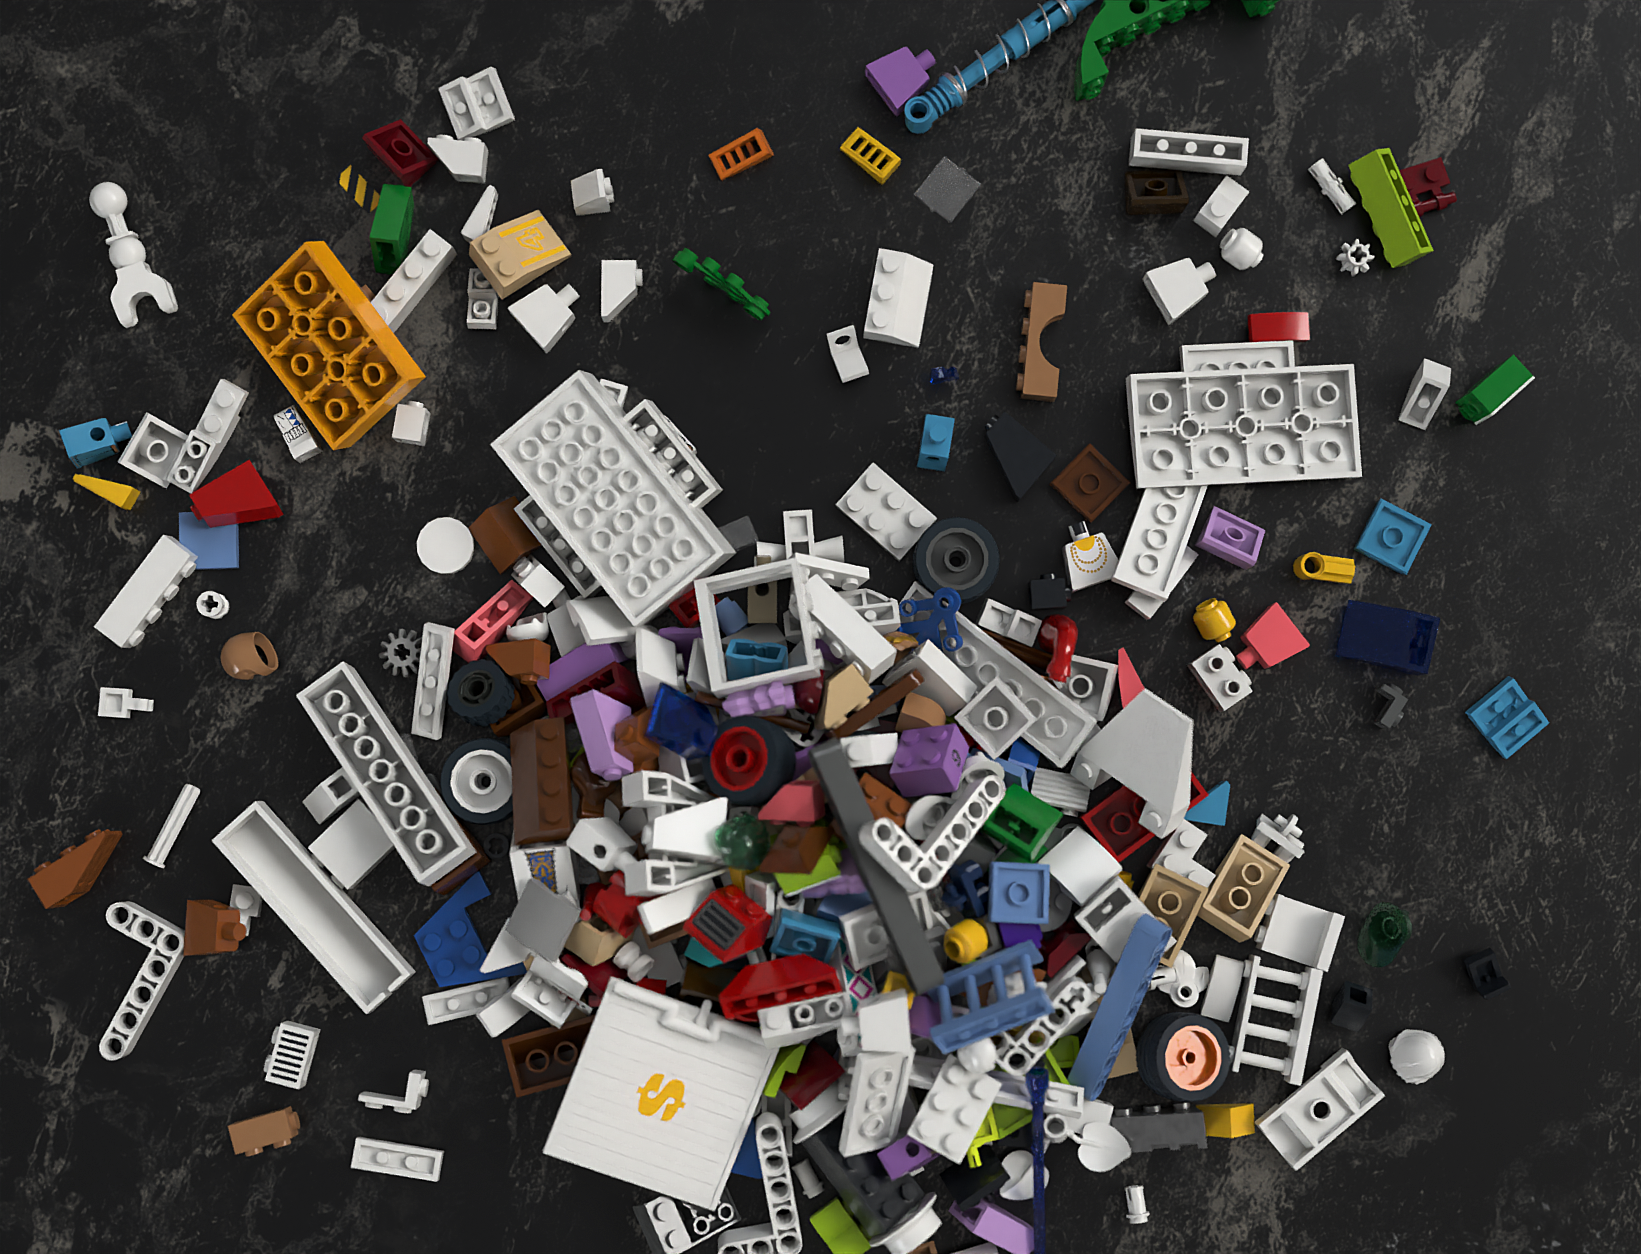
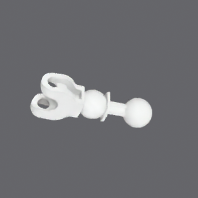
M103 182L96 185L90 193L89 202L92 210L98 216L106 218L112 237L105 241L106 244L110 245V261L117 268L115 271L118 280L112 290L111 302L119 322L125 328L137 324L136 305L144 296H153L159 308L168 314L176 312L178 305L171 284L162 277L152 273L150 266L144 262L146 259L145 248L138 240V234L127 229L122 215L127 207V196L124 190L112 182Z

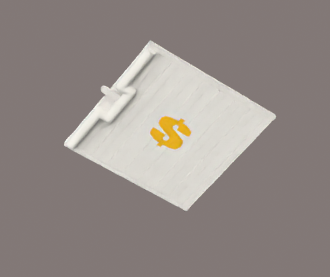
M611 977L546 1141L543 1153L715 1211L780 1047L766 1049L761 1029L735 1020H729L724 1016L710 1012L712 1007L710 1000H705L701 1008Z

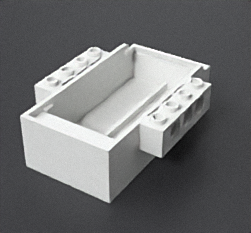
M578 370L490 444L530 494L514 508L523 522L584 599L593 598L602 589H605L634 627L652 623L669 609L668 606L695 587L694 580L707 578L736 554V551L701 509L722 492L723 489L653 401L644 399L626 414L612 395L604 389L591 373Z

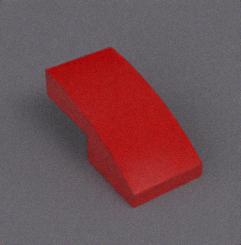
M1275 312L1248 315L1249 342H1306L1310 340L1308 312Z

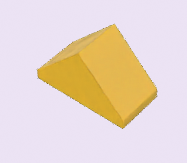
M1253 1103L1195 1105V1107L1203 1112L1206 1136L1235 1138L1255 1133Z

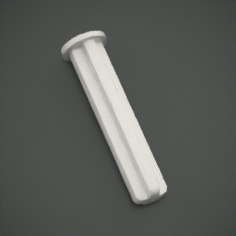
M191 784L184 785L148 856L143 857L144 860L158 867L165 868L163 863L200 793L197 787Z

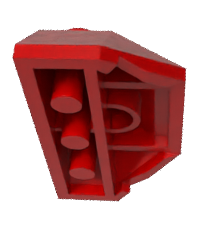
M801 953L745 966L721 992L719 1001L726 1019L733 1020L736 1018L742 1021L760 1022L758 1010L843 992L836 968Z

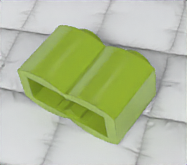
M836 1196L810 1216V1222L833 1254H863L871 1248L869 1241L872 1237L863 1225L856 1221L853 1216L854 1213L839 1196Z

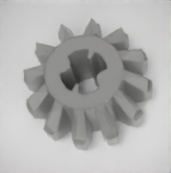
M399 629L398 638L395 634L389 633L388 637L392 642L390 644L382 642L381 646L388 650L379 654V657L382 659L389 658L383 664L384 669L393 667L392 675L398 676L402 670L403 677L405 678L410 677V668L414 673L418 674L419 667L416 664L420 662L421 648L419 647L422 645V637L416 639L417 632L413 630L407 636L404 629ZM403 646L405 649L410 650V656L406 655V660L398 656L399 650L403 651L401 649Z

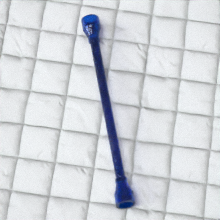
M1031 1067L1025 1073V1086L1030 1096V1104L1032 1105L1034 1254H1046L1043 1106L1045 1105V1096L1049 1088V1070L1043 1067Z

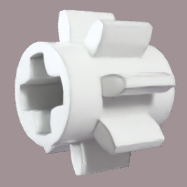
M1359 239L1353 242L1352 247L1345 243L1341 247L1345 253L1339 254L1336 257V260L1342 262L1341 272L1344 270L1351 271V275L1354 277L1360 268L1365 273L1369 269L1366 262L1374 259L1373 255H1369L1368 249L1370 245L1364 246L1359 244ZM1352 253H1355V258L1351 257L1350 255Z

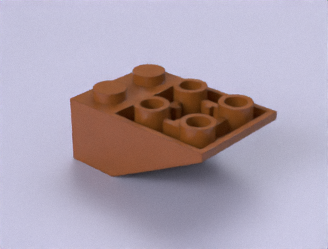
M98 829L84 838L86 842L76 848L73 845L59 854L61 857L59 860L52 864L50 861L45 862L34 869L36 874L30 877L28 881L46 909L65 907L90 891L123 835L122 832L110 831L109 829L101 832Z

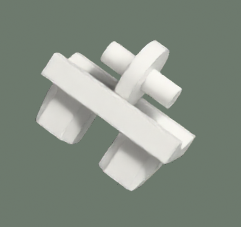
M1261 814L1257 819V827L1251 840L1263 848L1266 847L1271 839L1274 840L1279 846L1273 854L1287 863L1295 856L1300 858L1304 853L1302 849L1304 843L1297 839L1303 832L1295 826L1298 817L1292 814L1286 820L1278 814L1274 820L1275 822H1273L1264 814Z

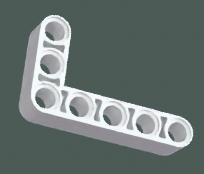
M994 775L972 781L920 848L889 819H880L862 826L859 832L860 842L906 890L915 892L932 888L938 883L1005 794L1004 783L999 777ZM968 807L971 810V816L968 813ZM876 829L880 832V840L876 835ZM951 829L954 830L955 838L952 836ZM897 850L900 852L901 861L897 857ZM935 850L938 853V860L936 859L934 854ZM918 871L921 874V882L919 881L917 876Z
M130 901L112 904L107 909L106 920L113 928L152 949L100 1042V1053L108 1060H117L131 1053L185 956L183 955L185 930ZM122 907L128 912V919L125 923L120 921L118 917V912ZM146 921H150L154 926L151 936H147L143 931ZM172 934L179 939V946L176 950L170 948L168 944L169 937ZM157 960L161 961L165 966L162 976L158 975L154 970ZM143 986L150 990L151 996L148 1001H144L140 996V990ZM129 1012L133 1013L136 1017L134 1027L129 1026L126 1022V1016ZM114 1038L118 1039L122 1044L120 1053L115 1052L112 1048Z
M766 1112L757 1118L755 1128L771 1223L723 1232L718 1238V1254H798L802 1248L801 1228L782 1123L776 1114ZM766 1127H772L776 1129L771 1134H766L762 1132V1130ZM772 1154H777L780 1156V1158L776 1161H771L767 1159V1157ZM775 1182L785 1183V1185L780 1188L772 1186ZM780 1209L790 1210L787 1214L777 1213ZM785 1236L795 1237L791 1241H785L782 1239ZM757 1241L766 1242L763 1246L754 1245ZM728 1246L737 1247L734 1251L725 1250Z

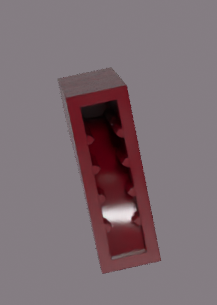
M616 661L546 701L549 719L564 717L567 725L576 722L571 698L593 689L631 707V714L639 711L646 705L638 675Z

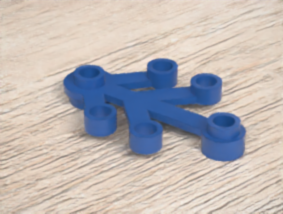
M944 587L937 590L933 598L917 601L907 599L902 601L899 605V612L904 617L913 616L918 611H934L927 620L900 623L901 626L897 631L905 634L919 633L916 637L919 645L929 639L943 653L938 626L944 618L947 636L943 640V646L949 652L959 650L963 645V639L958 632L955 613L961 605L960 595L954 589ZM943 597H945L948 600V607H945L943 605ZM907 603L912 607L911 613L906 610ZM950 638L955 639L956 647L951 646Z

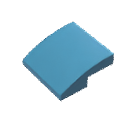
M1509 676L1465 712L1482 735L1505 759L1509 758L1549 724V721L1536 703L1529 700L1515 679Z

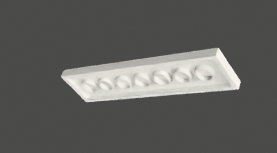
M915 581L902 601L907 599H914L915 601L930 599L934 595L926 590L919 581ZM942 600L943 605L948 607L949 604ZM907 603L906 610L911 613L912 607ZM934 610L918 611L910 617H904L899 612L900 623L927 620ZM958 611L955 613L959 635L963 639V645L954 652L947 651L943 646V640L947 636L943 618L938 626L943 653L977 686L972 698H975L995 677H999L1003 683L1011 687L1015 696L1037 719L1021 737L1060 768L1065 767L1097 723V720ZM913 633L908 635H911L916 639L919 633ZM950 638L951 646L956 647L955 639Z

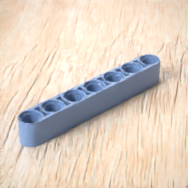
M1147 913L1138 919L1131 932L1067 1079L1071 1086L1084 1088V1098L1090 1102L1096 1100L1105 1086L1172 934V928Z

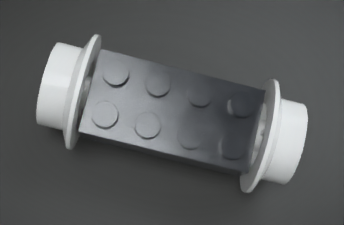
M835 1081L802 1111L795 1106L788 1115L798 1127L793 1142L795 1144L801 1142L872 1237L869 1241L871 1247L885 1245L891 1254H907L928 1239L941 1225V1220L931 1208L936 1199V1194L934 1192L925 1194L910 1173L892 1180L878 1156V1153L887 1147L847 1157L842 1155L839 1151L848 1100L838 1099V1082Z

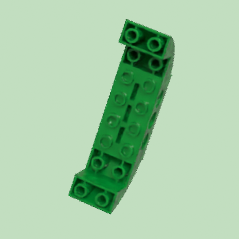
M1103 0L1100 11L1086 34L1077 60L1074 79L1076 101L1083 98L1088 101L1101 93L1100 90H1102L1109 73L1102 57L1109 54L1111 48L1119 44L1121 47L1127 46L1135 41L1136 36L1144 32L1146 35L1152 34L1161 27V24L1167 21L1174 23L1182 19L1186 15L1185 12L1192 9L1199 11L1211 3L1210 0ZM1279 0L1241 1L1251 18L1257 14L1264 16L1272 12Z

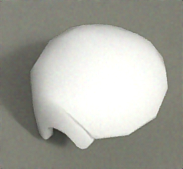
M544 612L516 621V626L513 627L507 625V639L511 642L536 638L543 642L549 635L547 613Z
M989 1037L956 1049L963 1067L973 1073H985L995 1068V1047Z

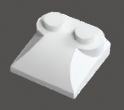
M995 677L954 717L994 760L1037 720L1015 696L1011 687L1003 683L999 677Z

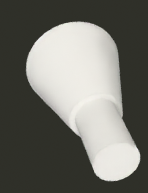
M1097 949L1087 955L1086 964L1094 980L1095 992L1102 994L1106 991V981L1115 965V961L1105 950Z

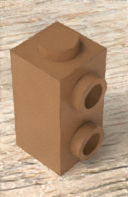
M291 1106L232 1123L228 1126L235 1155L245 1152L246 1157L263 1152L262 1147L273 1144L274 1148H279L291 1144L290 1138L298 1134L297 1129H300L298 1114L292 1111Z

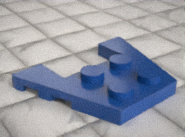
M481 871L476 872L414 935L439 987L527 973L523 962L487 973L480 971L488 953L466 911V907L492 894Z

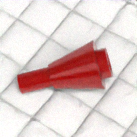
M594 882L586 887L583 909L579 914L582 920L588 921L594 914L592 907L596 896L601 889L608 890L605 884Z

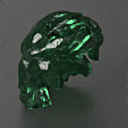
M745 813L742 817H736L724 822L716 829L715 844L723 855V862L726 866L739 871L746 869L754 870L758 865H761L768 853V849H770V842L768 841L770 835L762 820H756L753 815Z

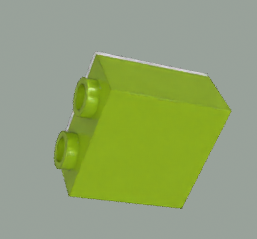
M825 816L814 821V825H810L829 827ZM778 833L770 836L771 846ZM834 835L832 836L811 875L774 873L786 897L842 877L840 862L843 861L837 845L840 839Z

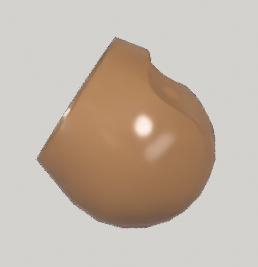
M260 632L241 633L233 636L224 644L221 651L220 659L224 670L236 679L249 680L253 679L256 674L267 676L278 668V658L275 649L267 637ZM255 645L260 646L268 660V666L259 657Z

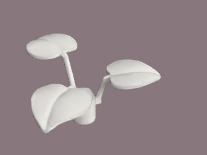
M1046 1113L1047 1118L1044 1121L1046 1137L1043 1140L1044 1142L1037 1158L1034 1160L1029 1152L1019 1150L1008 1154L1003 1160L1002 1165L1011 1179L1005 1182L1004 1186L1000 1189V1195L1010 1200H1026L1037 1196L1045 1189L1049 1180V1172L1039 1163L1050 1142L1060 1143L1066 1137H1070L1076 1143L1081 1144L1078 1150L1079 1159L1086 1168L1095 1172L1111 1170L1130 1157V1146L1122 1134L1106 1123H1088L1083 1128L1082 1139L1075 1135L1072 1130L1068 1129L1067 1121L1063 1116Z

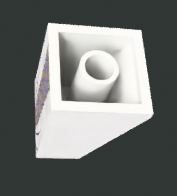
M513 830L510 857L518 901L529 879L532 878L540 880L553 893L558 895L569 890L580 907L581 894L576 852L565 844L567 840L515 845Z

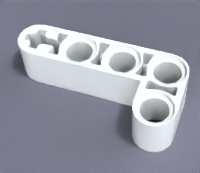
M1079 977L1067 978L1049 997L1053 1004V1009L1060 1008L1063 1010V1016L1060 1020L1051 1021L1048 1019V1015L1027 1022L1015 1037L1007 1031L998 1033L1002 1036V1039L998 1045L994 1046L996 1053L995 1061L1012 1075L1019 1076L1025 1074L1090 1000V990ZM1072 987L1076 990L1079 989L1081 995L1079 997L1072 996L1069 990ZM1061 998H1063L1065 1002L1068 1001L1069 1005L1071 1006L1070 1009H1068L1066 1005L1062 1001H1060ZM1038 1030L1044 1033L1043 1039L1039 1043L1028 1041V1036L1031 1032ZM1014 1053H1021L1024 1055V1060L1020 1065L1014 1066L1009 1064V1057Z

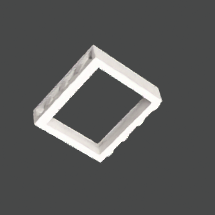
M796 557L694 580L711 692L718 699L728 697V694L751 690L757 686L770 684L775 681L781 680L784 685L821 676L819 667L824 665L821 650L816 649L814 640L819 638L816 622L811 621L810 611L814 610L813 600L810 593L806 594L805 583H809L806 566L802 567ZM793 577L808 665L727 682L713 594Z

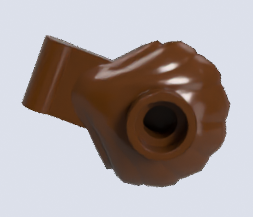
M583 752L574 759L570 770L572 783L580 796L576 817L577 819L604 818L605 800L616 790L620 779L608 781L604 777L591 772L586 752Z

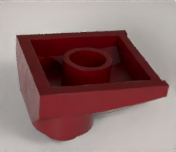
M1072 918L1052 930L1054 933L1046 941L1042 938L1040 940L1041 948H1037L1042 955L1043 961L1036 965L1045 971L1046 975L1050 978L1092 939V936Z

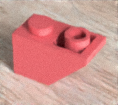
M794 780L784 785L758 813V819L769 820V823L773 825L786 824L787 821H797L799 826L814 825V821L825 816L824 792L818 780Z

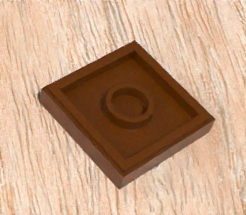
M1089 443L1049 485L1087 522L1091 523L1130 482Z

